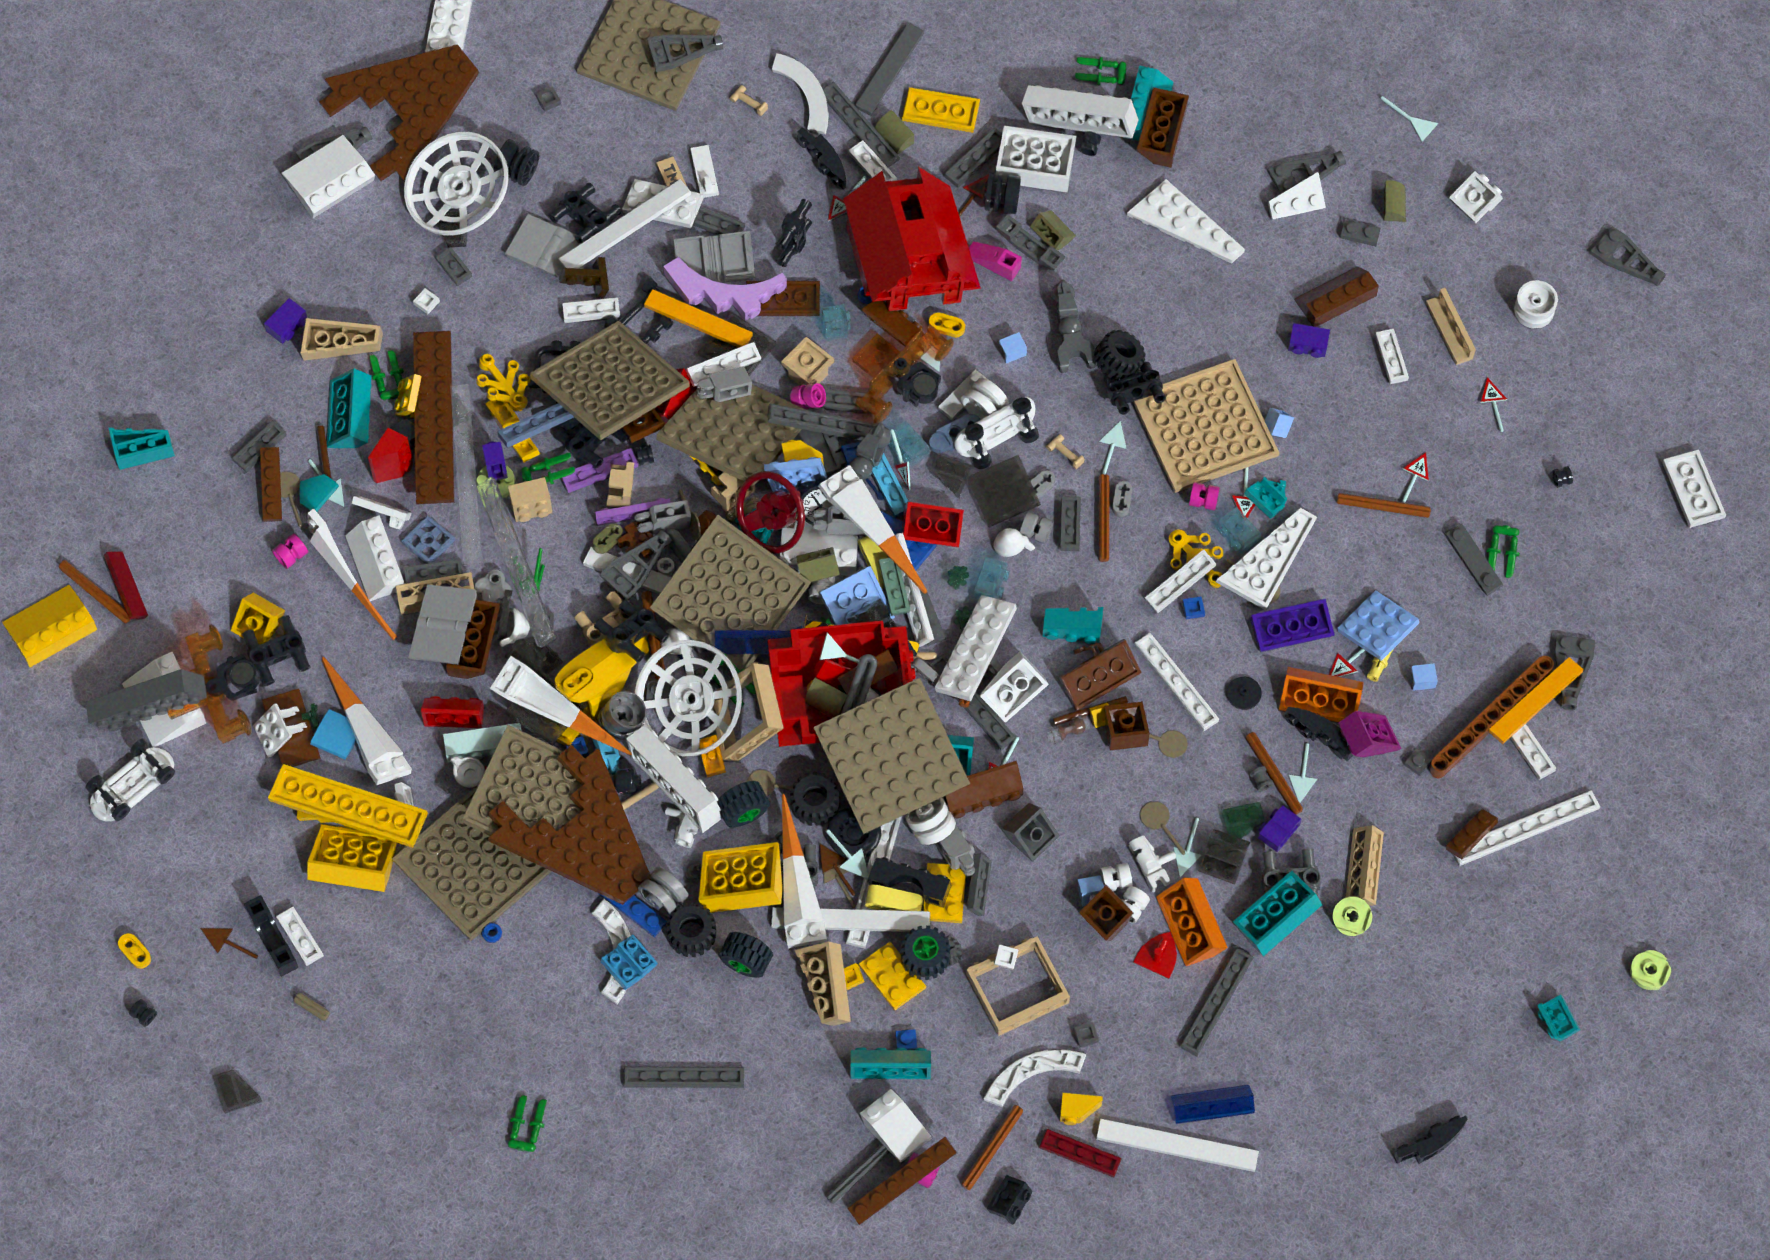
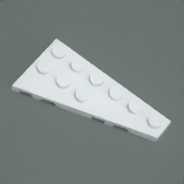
M1167 179L1127 212V216L1139 219L1146 225L1150 224L1181 241H1187L1193 244L1194 247L1211 252L1212 255L1229 263H1233L1245 251L1239 243Z
M1300 508L1267 538L1249 551L1239 562L1216 580V583L1266 610L1317 517Z

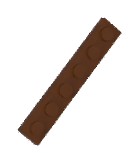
M943 1137L847 1209L857 1223L861 1225L956 1155L957 1151L947 1137Z

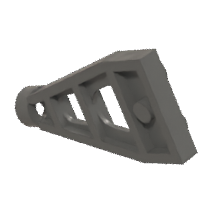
M660 35L647 38V45L656 72L674 69L712 51L723 49L721 35ZM700 42L702 49L691 52L688 43ZM670 44H680L684 47L685 53L678 57H672L668 46Z
M365 126L361 129L312 142L297 150L296 154L300 161L342 135L351 141L352 146L356 150L373 138Z
M1338 151L1331 155L1284 162L1269 168L1268 172L1281 194L1298 184L1291 174L1293 170L1304 169L1310 177L1314 174L1310 166L1322 163L1325 170L1319 173L1321 181L1338 169V167L1345 165L1346 161L1343 153Z
M1613 226L1590 252L1593 257L1603 264L1649 283L1652 282L1656 286H1659L1666 276L1627 235ZM1620 247H1625L1631 254V257L1626 262L1613 257V254ZM1636 259H1639L1645 264L1646 268L1643 271H1638L1630 265Z
M661 530L656 536L612 561L600 573V577L621 597L629 601L641 589L663 550L672 542V539ZM646 548H650L654 552V556L648 563H645L638 556ZM630 561H636L641 566L640 573L634 579L622 569Z
M1557 634L1554 653L1556 668L1565 661L1566 656L1582 659L1581 668H1583V672L1578 676L1577 686L1575 688L1566 687L1561 691V707L1565 710H1575L1577 708V698L1594 658L1595 640Z

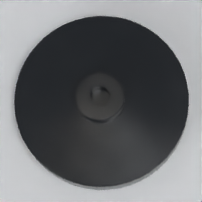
M1238 677L1231 681L1227 688V698L1231 705L1237 709H1252L1261 700V687L1257 681L1250 677Z

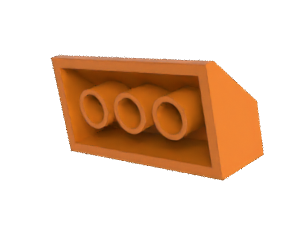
M1288 667L1279 710L1286 711L1288 707H1295L1316 713L1330 721L1340 722L1353 712L1358 711L1364 682Z
M1182 878L1156 896L1185 966L1212 958L1228 948L1198 878Z

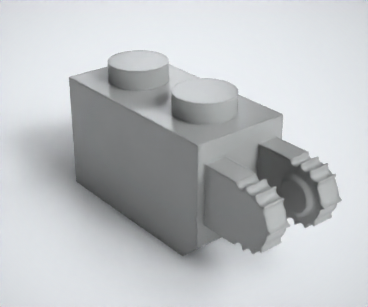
M744 366L709 374L708 379L698 382L699 390H697V396L700 399L713 397L717 402L751 395L752 381Z
M685 500L652 506L649 512L636 514L635 520L637 522L650 521L640 524L637 527L638 531L641 533L652 531L655 534L661 530L666 532L669 529L690 528L691 514L688 502Z
M835 506L828 507V511L816 510L812 513L813 519L827 520L814 521L812 523L813 529L826 530L827 534L865 535L861 529Z
M955 825L950 835L935 844L951 869L957 870L960 868L965 875L972 876L975 873V868L973 867V854L975 851L972 844L967 843L964 831L962 829L959 830Z

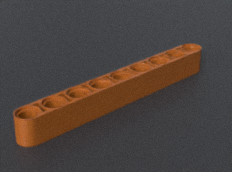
M1541 656L1432 759L1429 769L1430 774L1435 778H1442L1489 734V729L1551 674L1554 665L1553 660L1549 656ZM1540 665H1545L1548 669H1542ZM1527 678H1533L1535 681L1530 682ZM1514 690H1519L1522 694H1516ZM1501 702H1505V703H1507L1509 706H1508V707H1504V706L1501 705ZM1487 715H1494L1496 719H1490ZM1480 727L1483 731L1478 732L1474 728ZM1461 740H1467L1470 744H1464ZM1453 752L1457 756L1451 757L1448 753ZM1435 765H1441L1443 769H1437Z

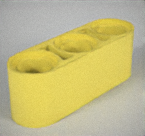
M868 536L858 540L859 548L867 565L871 566L882 589L884 584L878 561L888 557Z
M869 885L865 906L874 910L921 911L923 896L880 885Z

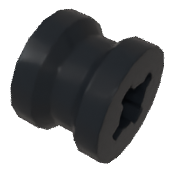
M650 444L644 448L636 447L639 466L644 465L646 462L654 463Z
M1569 466L1563 467L1561 470L1554 469L1552 471L1553 480L1557 488L1562 487L1563 484H1573V476Z

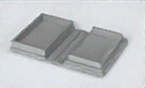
M527 214L505 255L529 267L534 268L535 266L559 277L564 269L559 258L580 244L575 239L576 234Z
M750 231L708 237L702 235L673 240L675 259L679 257L689 268L703 277L720 283L755 278Z
M427 585L408 658L458 664L466 635L465 631L468 622L471 620L477 591L474 589Z

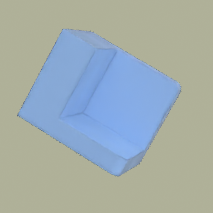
M1019 332L999 340L1005 353L1006 363L1026 356L1027 346Z
M1269 408L1265 423L1271 435L1286 438L1294 417L1283 410Z
M1434 663L1412 666L1413 691L1436 688L1438 680Z
M1101 875L1078 879V892L1082 907L1090 902V895L1098 894L1104 887Z

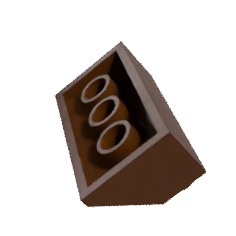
M1153 87L1137 151L1153 164L1172 168L1188 107L1189 95Z
M1357 266L1294 298L1310 324L1313 327H1317L1376 297L1379 285L1369 271Z
M475 600L471 620L468 622L465 631L466 635L459 663H447L448 676L469 679L485 674L500 603Z
M1017 761L969 775L967 778L970 785L942 798L948 807V811L956 819L965 816V813L980 812L987 806H999L1006 800H1018L1023 795L1024 788Z

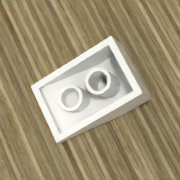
M1019 651L1001 668L980 694V697L1006 723L1049 684L1039 670Z
M892 1089L860 1112L866 1128L900 1163L932 1139L928 1131Z

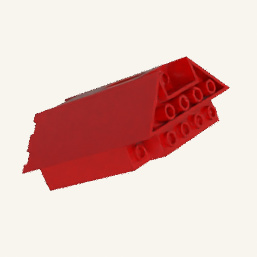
M919 166L917 178L885 181L883 171H881L843 198L848 214L846 228L865 296H871L872 302L886 300L888 311L907 309L909 297L942 293L941 300L944 305L961 303L963 291L981 289L951 187ZM914 207L921 209L924 219L906 221L904 211L912 210Z
M883 621L791 629V637L768 639L770 672L783 724V729L777 733L779 747L820 743L813 727L832 719L829 715H824L819 710L805 703L808 692L807 686L815 679L814 667L820 658L826 633L833 638L845 654L856 659H860L865 654L876 656L887 649L889 650L899 669L870 686L872 689L878 690L881 695L916 679L915 668H911L910 663L914 662L913 650H909L906 626L887 628L884 627ZM828 684L841 692L844 691L841 685Z

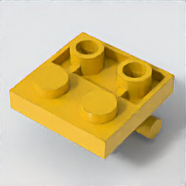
M413 374L399 382V397L394 404L396 416L403 417L411 414L410 418L415 419L414 411L421 381L420 375Z

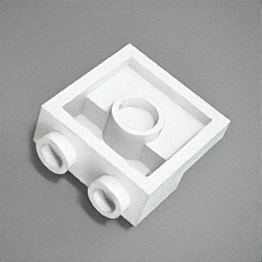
M1476 171L1449 197L1475 223L1503 199L1500 195L1502 191L1496 185L1492 187L1487 183L1489 179L1483 173L1479 175Z

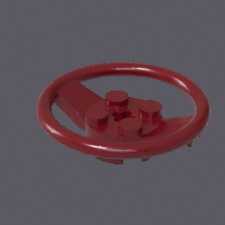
M761 471L751 475L744 481L737 495L736 514L742 532L773 554L783 553L797 544L805 526L804 501L800 497V492L796 490L788 479L775 472ZM760 479L775 480L789 491V494L783 492V490L765 494L757 503V509L744 516V498L747 490L754 482ZM797 512L798 520L795 533L783 545H767L757 539L751 532L764 527L768 530H778L791 526L796 521L795 516Z

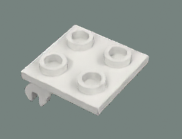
M273 704L253 725L268 758L272 757L292 737V734L301 732L303 728L307 727L305 723L286 726L283 721L284 718L296 715L295 712H299L297 706L280 710L277 704Z

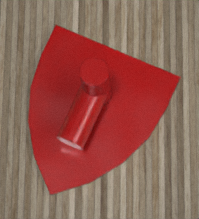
M1171 932L1159 934L1146 942L1136 955L1133 963L1169 979L1174 970L1177 957L1176 945Z

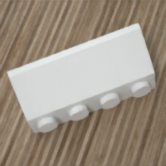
M380 515L361 521L345 536L369 601H373L396 593V586L403 585L404 580Z

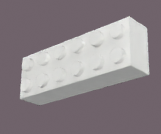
M1028 85L1022 101L1029 123L1035 125L1132 138L1138 123V117L1132 100L1126 97L1117 98L1110 95H1096L1090 92L1081 93L1075 90L1067 91L1058 88H1045L1039 85Z
M644 725L626 738L629 751L632 753L631 759L702 833L721 820L719 813L721 809L717 804V796L712 791L709 792L701 779L697 780L694 777V773L688 766H683L677 754L673 755L665 742L661 743L658 740L657 734L652 729L649 730Z

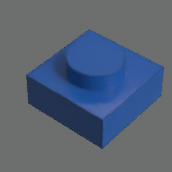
M860 442L841 446V452H843L847 466L857 457V447Z
M1202 596L1183 599L1182 603L1186 620L1205 617Z
M584 737L574 739L571 745L583 757L589 756Z
M916 1029L896 1031L897 1048L915 1050L917 1048Z

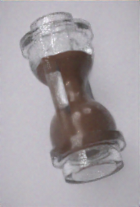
M1078 715L1066 727L1059 725L1048 727L1046 735L1050 743L1053 742L1054 745H1057L1069 733L1075 735L1085 734L1091 727L1086 715Z

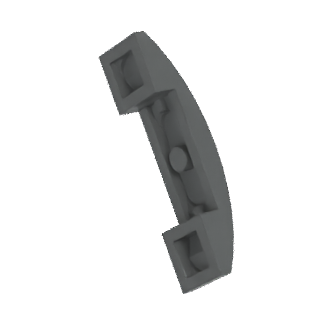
M1008 214L996 226V229L1009 243L1045 268L1054 271L1065 259V256L1052 246L1048 248L1022 229V224Z

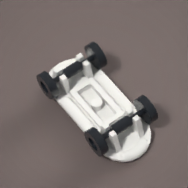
M1029 397L1018 398L982 420L967 426L955 439L954 446L956 451L962 456L973 457L972 461L975 468L985 469L992 463L991 455L987 453V450L1008 440L1020 432V438L1025 443L1036 441L1039 438V432L1032 422L1036 410L1034 401Z
M144 738L135 742L130 749V752L135 756L105 782L100 775H97L86 784V790L89 793H93L90 806L95 817L105 822L120 821L126 817L133 806L160 784L167 783L174 776L175 770L172 756L163 749L148 748L149 743Z

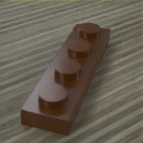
M279 447L260 448L263 522L282 521Z

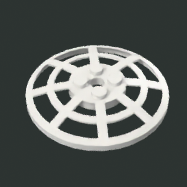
M456 132L436 139L417 155L407 173L404 198L410 215L424 229L439 235H458L474 230L495 213L504 199L509 180L506 160L500 149L491 140L477 133ZM472 140L483 144L478 153L471 151L458 152L456 141ZM449 144L451 154L439 160L434 166L425 162L428 156L435 150ZM489 147L498 155L503 166L502 169L494 172L487 159L484 158ZM461 157L475 159L471 167L461 165L460 162ZM453 160L454 167L448 169L445 173L439 171L443 165ZM481 163L484 164L489 172V175L482 178L476 173ZM421 167L428 172L423 193L412 195L413 183ZM504 176L501 192L494 203L490 199L495 189V180ZM436 177L439 179L438 191L430 192L431 182ZM490 182L488 194L484 198L479 195L481 186ZM463 183V187L460 190H456L457 185ZM440 198L445 204L439 211H436L431 203V199ZM425 201L428 210L434 217L425 223L418 215L413 202ZM474 201L481 204L476 210L467 214V206ZM485 207L490 209L480 220L467 226L468 219L479 214ZM450 208L459 209L460 217L444 215ZM440 220L460 222V229L452 231L438 230L433 228V226Z
M680 640L660 648L645 663L638 677L635 694L643 700L646 709L656 708L657 715L665 727V730L658 736V740L661 743L671 734L680 738L692 739L690 751L676 749L668 745L670 752L678 756H697L718 747L731 734L741 710L742 690L734 666L720 650L701 641ZM688 646L702 647L714 652L716 655L712 663L703 659L691 658ZM681 648L682 660L673 663L666 670L656 664L667 653ZM722 660L731 670L736 688L728 689L723 675L717 669ZM693 664H699L708 668L703 678L694 675ZM685 665L687 676H683L678 680L675 679L671 673ZM652 670L660 676L655 691V700L644 701L645 684ZM714 674L722 686L720 691L713 692L712 686L709 683ZM668 682L672 686L669 698L661 699L664 684ZM691 693L695 695V701L692 704L688 701ZM737 695L735 713L730 726H728L723 719L728 708L729 697ZM723 698L722 709L718 716L712 710L714 699ZM670 706L676 715L671 723L667 720L662 707ZM708 716L714 723L709 728L700 732L699 721ZM646 718L641 727L645 725L649 730H651L652 728L650 727L648 720ZM682 720L692 723V733H685L676 728ZM717 727L724 732V735L714 744L699 749L700 738L710 734Z

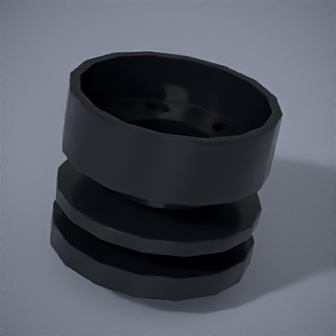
M508 139L500 149L507 163L508 178L511 176V181L518 182L521 186H526L536 171L540 157L539 152L534 149L531 150L528 146L523 148L521 143ZM498 155L494 164V172L503 168Z
M990 172L984 189L985 211H990L991 203H994V212H997L999 205L1002 204L1004 213L1016 215L1021 176L1009 175L1006 183L1002 182V174H999L996 182L994 181V173Z

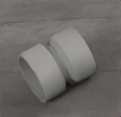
M1028 512L1024 518L1020 533L1028 538L1033 536L1036 541L1045 544L1051 533L1054 521L1044 517L1039 519L1038 515ZM1038 525L1041 526L1039 532L1036 531Z

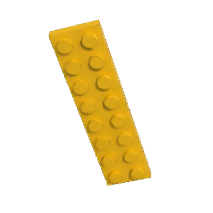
M285 764L282 765L268 796L270 802L412 848L428 815L427 810Z

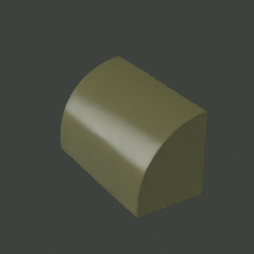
M892 109L875 126L877 132L897 155L914 144V133Z
M1385 181L1384 221L1406 222V187L1400 182Z
M1053 211L1039 213L1030 226L1049 246L1056 250L1062 249L1076 236Z
M833 547L796 556L800 575L810 582L840 575Z
M815 678L809 687L805 703L834 718L841 715L847 694Z

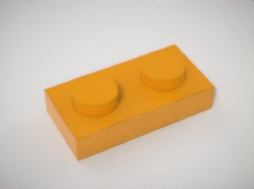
M713 735L700 739L699 748L703 749L714 744L718 740L717 736ZM720 746L705 754H701L707 778L726 773Z

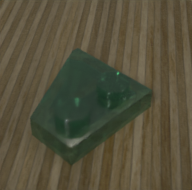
M1260 802L1222 809L1231 846H1234L1237 841L1247 836L1254 828L1260 826L1265 821Z

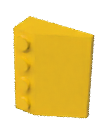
M70 585L2 622L29 667L36 665L97 630L93 618Z
M321 824L307 862V880L385 892L397 843L359 830Z
M778 842L703 852L699 902L704 906V910L708 908L710 913L781 904L782 877Z

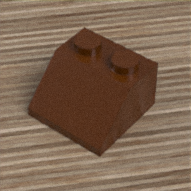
M1143 701L1104 706L1106 734L1110 751L1148 746L1150 732Z
M1105 885L1079 914L1106 941H1111L1127 925L1134 912L1108 885Z

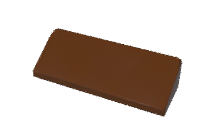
M888 649L874 656L877 659V668L871 685L899 669ZM857 666L837 677L847 695Z

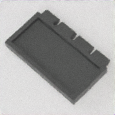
M824 408L806 409L808 411L826 414ZM802 429L793 439L795 441L801 440L822 453L827 476L840 472L842 467L847 465L839 442L834 437L835 435Z

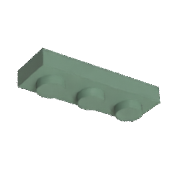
M891 558L880 559L878 563L891 616L909 613L910 607L901 569Z

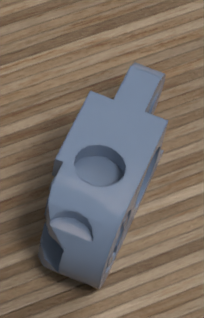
M968 414L936 430V433L929 440L930 449L935 453L955 450L954 442L956 437L954 438L950 435H958L967 426L981 419L975 414Z

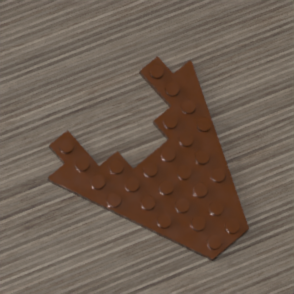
M457 44L328 77L325 79V82L333 92L319 101L327 114L332 117L359 97H361L369 109L386 100L403 121V123L389 132L398 146L371 164L370 168L380 181L397 172L405 183L407 173L414 159L427 145L436 140L478 76L479 71Z
M571 745L557 757V760L582 785L570 796V799L581 809V812L558 831L545 818H542L533 827L529 828L502 801L488 813V816L499 827L488 838V841L623 905L639 892L638 887L644 880H651L650 873L600 750L596 749L588 757L584 758Z

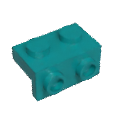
M1560 994L1544 1004L1539 1003L1537 1005L1539 1008L1537 1013L1543 1022L1546 1021L1548 1025L1546 1030L1552 1039L1555 1038L1558 1041H1562L1580 1031L1563 995Z

